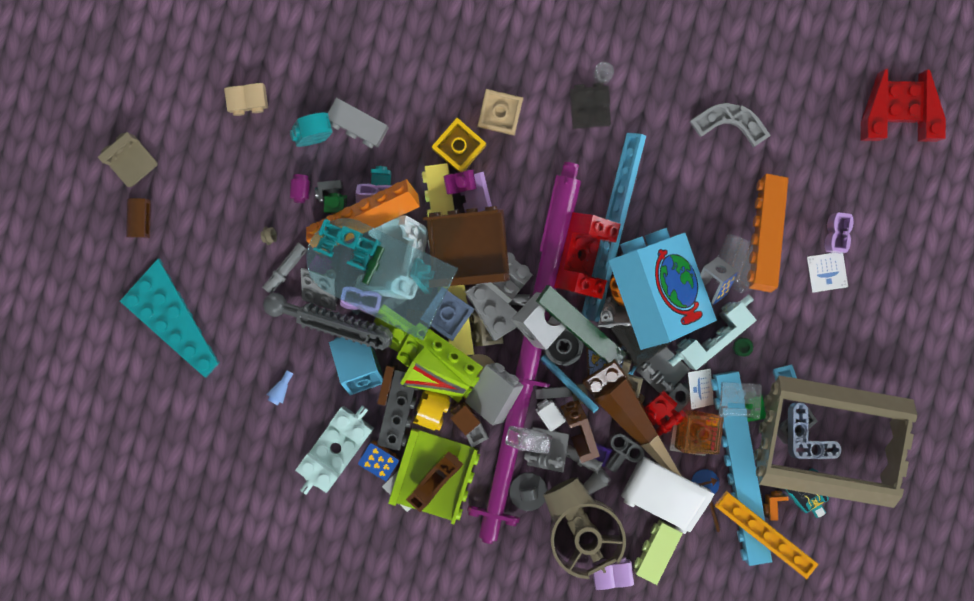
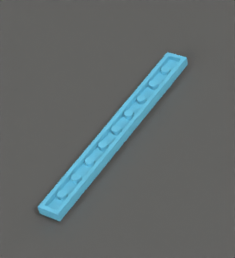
M626 134L605 218L621 225L616 243L600 240L592 277L607 280L603 299L589 296L585 298L582 315L591 321L599 322L612 275V269L608 260L616 258L646 139V136L643 134Z

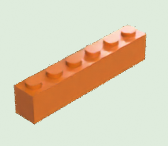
M766 173L757 182L756 190L759 191L755 201L757 213L753 219L755 232L751 237L753 251L749 256L751 270H749L747 275L749 289L772 293L778 288L789 179L787 177Z
M405 179L366 199H362L352 206L329 215L325 219L330 220V224L342 228L346 226L364 234L420 207L418 193L409 181ZM325 219L306 227V240L313 248H317L322 237L319 235V231ZM348 233L345 241L347 242L355 238L354 234Z

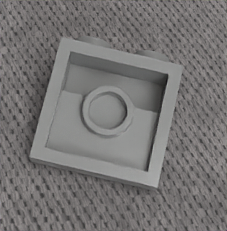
M507 252L510 280L484 284L509 304L533 274L530 273L526 265H521L517 262L512 253Z

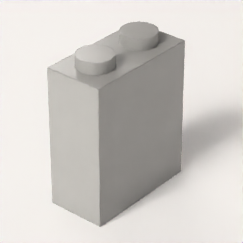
M499 363L487 364L479 376L480 380L467 397L465 403L490 424L496 425L503 423L524 385L519 382L516 376L509 374L503 365Z

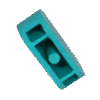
M316 113L298 118L292 126V130H290L291 140L295 141L297 147L324 142L333 133L328 113Z

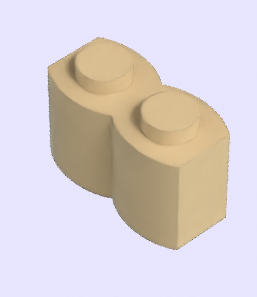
M263 83L224 88L227 111L233 113V116L244 115L245 111L251 110L252 113L264 112L263 109L268 108L266 87Z

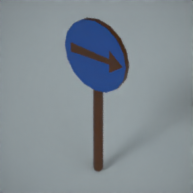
M708 469L697 471L691 479L692 482L697 483L699 486L702 485L710 489L714 495L720 486L718 476ZM711 500V502L709 503L710 510L712 513L716 531L720 532V527Z

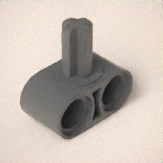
M614 432L610 435L609 443L614 451H616L606 465L610 471L615 473L625 458L632 462H639L643 459V449L633 440L620 432ZM616 437L623 438V443L620 446L614 445ZM632 448H638L639 450L638 455L635 457L629 455Z

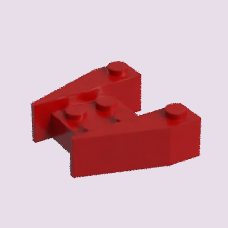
M888 69L877 74L861 120V141H881L888 138V122L918 123V142H937L946 139V118L929 69L918 74V82L888 81Z

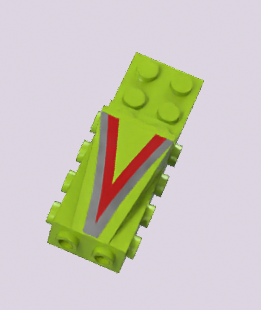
M385 304L380 308L373 323L389 328L393 334L392 344L389 347L398 352L396 359L409 367L400 383L408 387L447 394L458 403L463 397L467 399L473 390L471 387L474 388L480 380L478 375L483 367L422 323H419L417 326L413 325Z

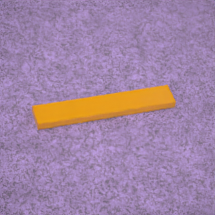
M725 491L714 505L804 578L808 579L819 565L729 492Z

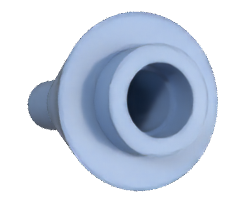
M286 370L281 381L266 394L269 396L268 400L276 405L279 402L283 404L288 387L287 384L293 373Z

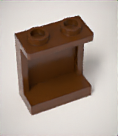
M579 400L570 401L562 405L561 410L569 428L579 425L581 434L571 437L581 463L600 457L587 416Z

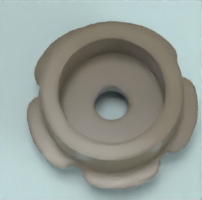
M264 227L260 234L261 239L267 245H271L277 241V233L273 227Z

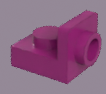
M473 170L444 175L448 195L477 189Z

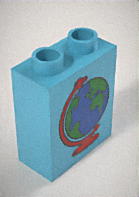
M667 228L645 235L648 246H646L643 236L620 244L624 255L608 260L641 350L669 343L717 321L686 233L670 238Z

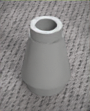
M601 468L597 474L594 472L583 486L590 495L607 486L611 479Z

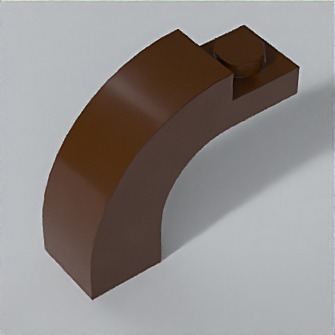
M448 451L424 476L407 497L406 501L421 512L443 485L462 467L463 463Z

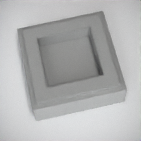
M481 422L466 435L471 447L489 439Z

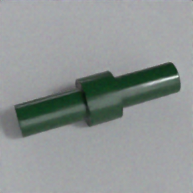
M377 246L372 259H369L366 265L368 268L361 282L369 285L374 272L380 266L379 261L385 248Z

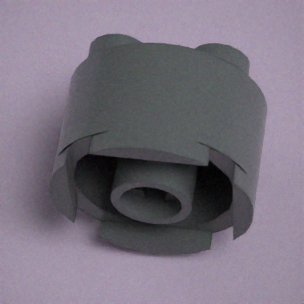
M565 328L547 350L544 349V352L555 364L571 365L580 358L583 351V342ZM561 341L568 343L565 351L558 348Z

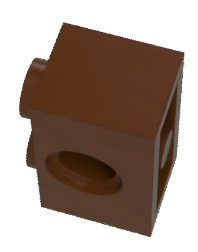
M464 399L459 403L456 401L450 407V419L465 436L480 424L478 415L465 403Z

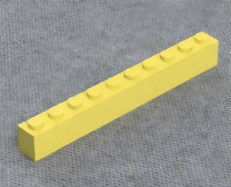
M448 163L425 166V171L422 172L423 183H427L428 190L425 191L426 202H430V209L427 210L428 217L429 213L441 212L442 216L448 215L447 211L454 210L452 194H447L444 182V175H449ZM465 285L443 287L467 303ZM468 318L454 340L449 339V343L465 355H474L470 319Z

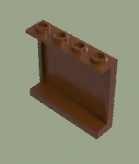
M497 206L485 207V211L479 212L478 208L466 209V213L459 214V210L447 211L448 215L441 216V212L429 213V217H423V220H427L432 271H435L433 280H429L430 288L510 280L503 210H497Z

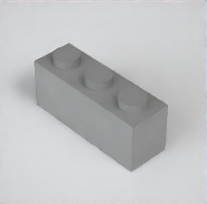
M338 98L335 99L328 112L331 127L339 130V128L346 130L345 134L353 139H356V137L362 139V143L369 148H373V146L378 148L389 129L386 124Z

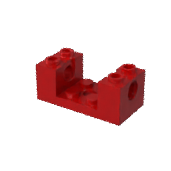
M572 212L554 288L603 299L607 280L592 277L600 240L617 242L621 224L595 215ZM581 250V257L578 258V252Z

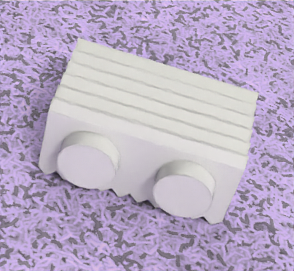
M543 399L537 404L538 408H536V411L550 432L565 422V417L553 400Z

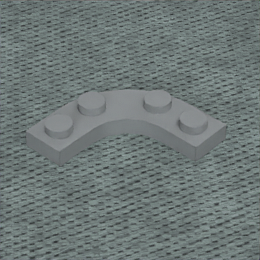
M724 103L715 105L690 121L699 137H702L721 124L737 126L744 133L752 147H755L771 136L760 119L751 110L735 104Z

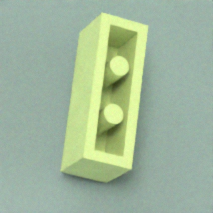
M660 519L658 523L653 524L650 531L652 535L649 541L646 540L642 546L643 553L641 557L636 558L633 565L636 575L656 585L683 534L676 530L674 526Z

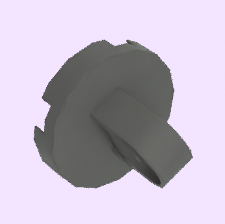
M524 472L517 475L510 485L512 503L524 511H533L540 508L545 502L543 496L547 491L545 481L533 472Z

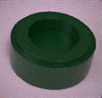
M738 338L733 344V350L738 356L746 357L753 352V343L748 338Z

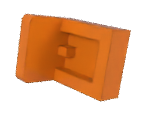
M771 491V494H765L763 511L766 518L770 521L778 520V501L789 500V497L783 494L782 491Z

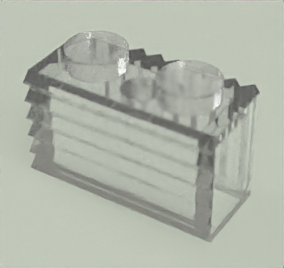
M510 426L505 443L517 450L547 455L550 450L552 436L538 430Z

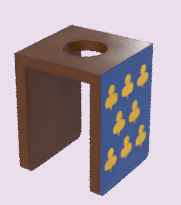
M373 440L359 460L358 465L382 480L387 481L401 456L386 447L378 446V442Z

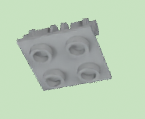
M301 268L302 300L336 311L338 299L336 296L337 283L335 281L337 274L335 271L328 270L323 275Z
M612 296L607 297L598 327L631 326L626 308L618 306Z
M661 344L636 371L659 393L663 390L666 393H670L673 391V387L690 369L682 361H679L673 367L668 360L674 354L664 344Z
M533 427L529 453L526 452L524 457L527 460V465L563 473L570 434L550 432V430Z

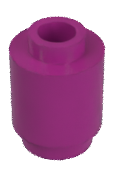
M295 174L293 179H291L290 198L294 199V203H305V200H309L310 181L307 175Z

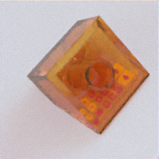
M683 410L686 416L677 425L674 447L683 453L719 454L724 416Z

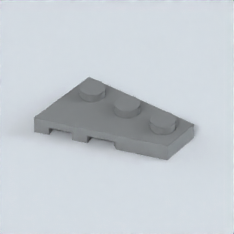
M484 283L475 284L465 290L467 297L493 341L498 340L517 327L511 319L518 312Z

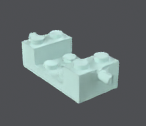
M748 294L741 301L725 304L721 308L722 312L719 315L728 327L723 326L716 332L717 336L713 339H707L702 343V346L695 339H683L677 344L678 348L675 350L677 354L668 362L674 367L679 361L683 360L689 368L699 369L757 321L746 308L754 299Z
M361 405L356 414L345 406L339 409L327 429L295 470L306 480V483L300 489L301 492L304 491V494L307 495L312 486L320 488L325 493L329 491L374 429V427L362 419L368 411L367 408L364 409V406ZM333 443L340 444L341 451L339 453H334L331 450Z

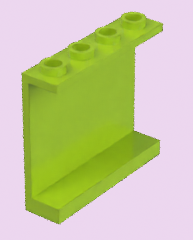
M412 428L388 504L394 506L401 504L416 509L406 501L407 497L439 459L449 451L463 465L443 485L422 511L451 520V524H455L456 519L460 520L462 515L461 502H466L469 491L466 490L467 483L471 484L474 472H471L473 464L477 465L480 454H477L478 448Z

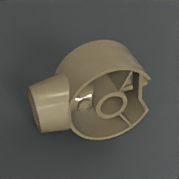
M573 477L559 483L543 494L552 518L550 543L553 555L566 572L579 578L590 579L589 576L599 570L606 573L605 567L615 562L620 563L626 547L624 528L609 506L592 499L578 477ZM582 507H596L608 512L617 522L619 535L600 534L598 528L591 523ZM564 516L573 533L572 536L576 545V549L568 562L561 558L554 546L555 531ZM587 531L595 533V538L591 543L582 544L579 542V537L582 533ZM602 543L618 544L613 553L614 556L588 570L574 566L582 553L590 555L592 561L596 562L603 558L600 551Z

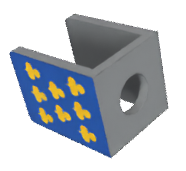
M720 257L705 265L700 274L704 286L711 281L712 276L720 282L711 302L713 305L728 294L738 273L736 269ZM716 267L723 268L726 273H719Z

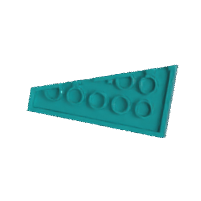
M157 259L120 302L202 376L207 378L219 365V361L203 337L199 326L195 323L182 296L171 281L170 275L167 274L163 267L162 261Z

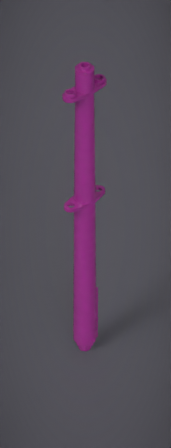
M564 162L561 176L556 175L540 246L542 254L533 295L536 292L541 293L546 285H550L556 290L554 288L572 212L575 211L581 181L576 179L579 165L575 163ZM545 310L544 316L547 322L549 321L550 313ZM525 336L523 337L516 375H514L524 387L506 417L487 509L476 506H468L467 511H469L468 515L479 517V515H483L479 537L482 539V542L487 544H493V541L498 540L502 520L506 521L505 524L510 526H516L520 521L519 517L505 514L504 509L534 385L546 388L550 386L549 383L535 380L542 349L534 347Z

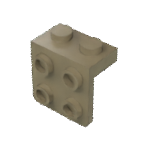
M129 132L120 134L116 138V142L111 146L108 145L103 148L102 154L98 156L102 163L112 168L127 187H133L157 166V161L135 135Z

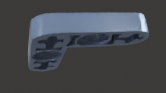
M801 402L790 404L788 407L789 455L797 459L838 458L841 454V446L838 442L808 441V407ZM798 425L801 427V434L799 436L795 433V428ZM813 445H817L818 452L816 455H813L812 453ZM796 448H805V452H796ZM825 448H833V451L826 452Z

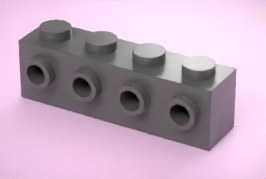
M396 369L377 445L400 451L401 446L405 447L408 435H404L406 427L410 428L412 417L409 416L410 409H414L417 399L413 397L414 392L419 389L402 385L400 382L407 371Z

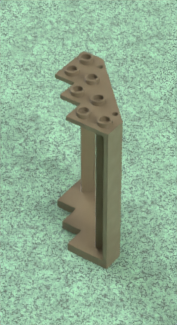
M779 375L776 382L772 383L769 394L764 398V406H766L767 413L766 418L759 425V433L762 436L761 445L754 452V460L757 462L756 476H758L759 485L894 508L903 496L904 489L900 487L902 485V477L907 475L909 462L905 460L908 453L907 449L911 450L914 436L910 432L912 430V422L916 423L917 420L914 400ZM783 399L892 418L890 426L893 438L885 448L888 465L880 474L882 483L772 464Z

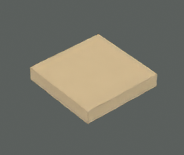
M486 89L477 127L515 136L523 97Z

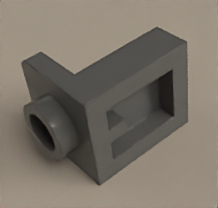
M341 180L317 182L318 187H315L316 199H319V202L324 203L325 191H327V194H338L339 190H344L343 182Z

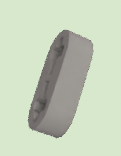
M567 386L535 389L536 399L572 396V391Z

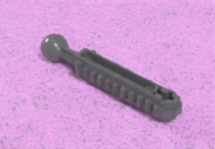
M279 293L269 294L264 299L263 309L268 315L278 317L287 314L297 317L296 323L301 324L303 329L308 326L310 329L315 328L317 331L321 330L324 333H330L332 336L337 335L339 338L350 339L354 343L359 342L361 345L366 344L367 347L372 346L374 349L384 350L392 344L393 334L388 327L378 326L375 323L371 324L367 320L362 321L360 318L355 319L354 316L349 317L347 314L342 315L340 312L336 313L331 309L326 310L325 307L319 308L318 305L313 306V302L299 307L287 303L285 297Z

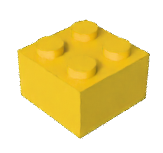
M456 118L433 144L432 150L457 172H463L486 147V142L461 120Z

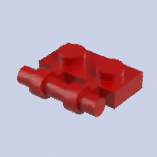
M664 390L643 407L652 425L657 424L659 426L656 429L659 436L664 433L667 434L674 425L680 424L686 416L683 410L677 412L674 409L678 403ZM668 415L670 419L667 421L663 417Z

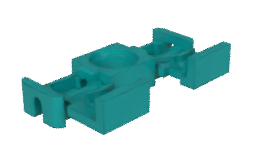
M325 219L319 231V235L322 237L317 248L314 247L313 250L332 258L334 254L332 250L334 245L337 246V243L356 250L353 252L355 256L352 260L347 261V264L365 271L369 259L373 257L377 246H380L381 242L378 239L375 242L363 237L361 232L346 226L340 228L332 225L330 220ZM348 233L354 234L355 238L352 243H346L345 241Z

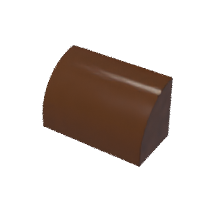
M144 198L127 199V238H150L151 200Z

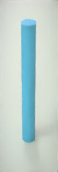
M546 355L541 357L540 361L593 413L599 409Z

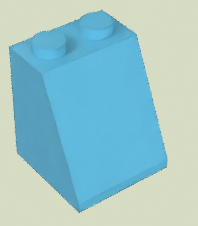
M337 337L329 342L340 383L349 395L382 384L384 376L374 347H367L366 344L361 345L359 342L354 343L352 340H346L343 337Z

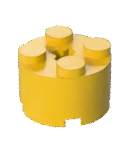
M428 390L423 391L416 409L418 413L414 416L413 423L434 431L436 429L440 430L443 424V412L447 413L450 406V397L447 394Z

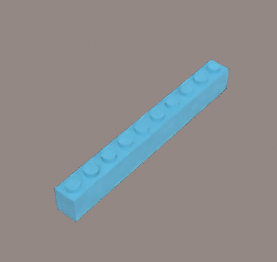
M738 371L713 374L711 386L712 390L716 391L717 398H714L716 410L719 409L720 414L718 426L720 421V429L722 428L723 432L721 444L723 448L725 447L727 454L724 455L725 465L729 466L730 474H727L729 485H732L733 489L731 495L765 521L740 374ZM739 526L740 530H737V536L743 546V549H740L742 560L749 566L772 562L771 551Z

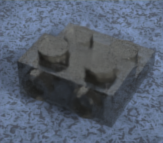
M594 83L593 87L585 88V84L574 85V89L569 91L572 130L610 127L609 86H604V83Z

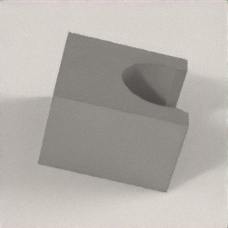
M536 292L511 320L534 347L547 350L566 327L553 316L546 322L544 316L545 309L536 302L541 293Z

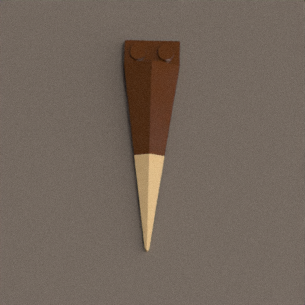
M613 360L584 378L582 383L592 394L594 400L662 467L681 476L647 416L629 379L617 362Z

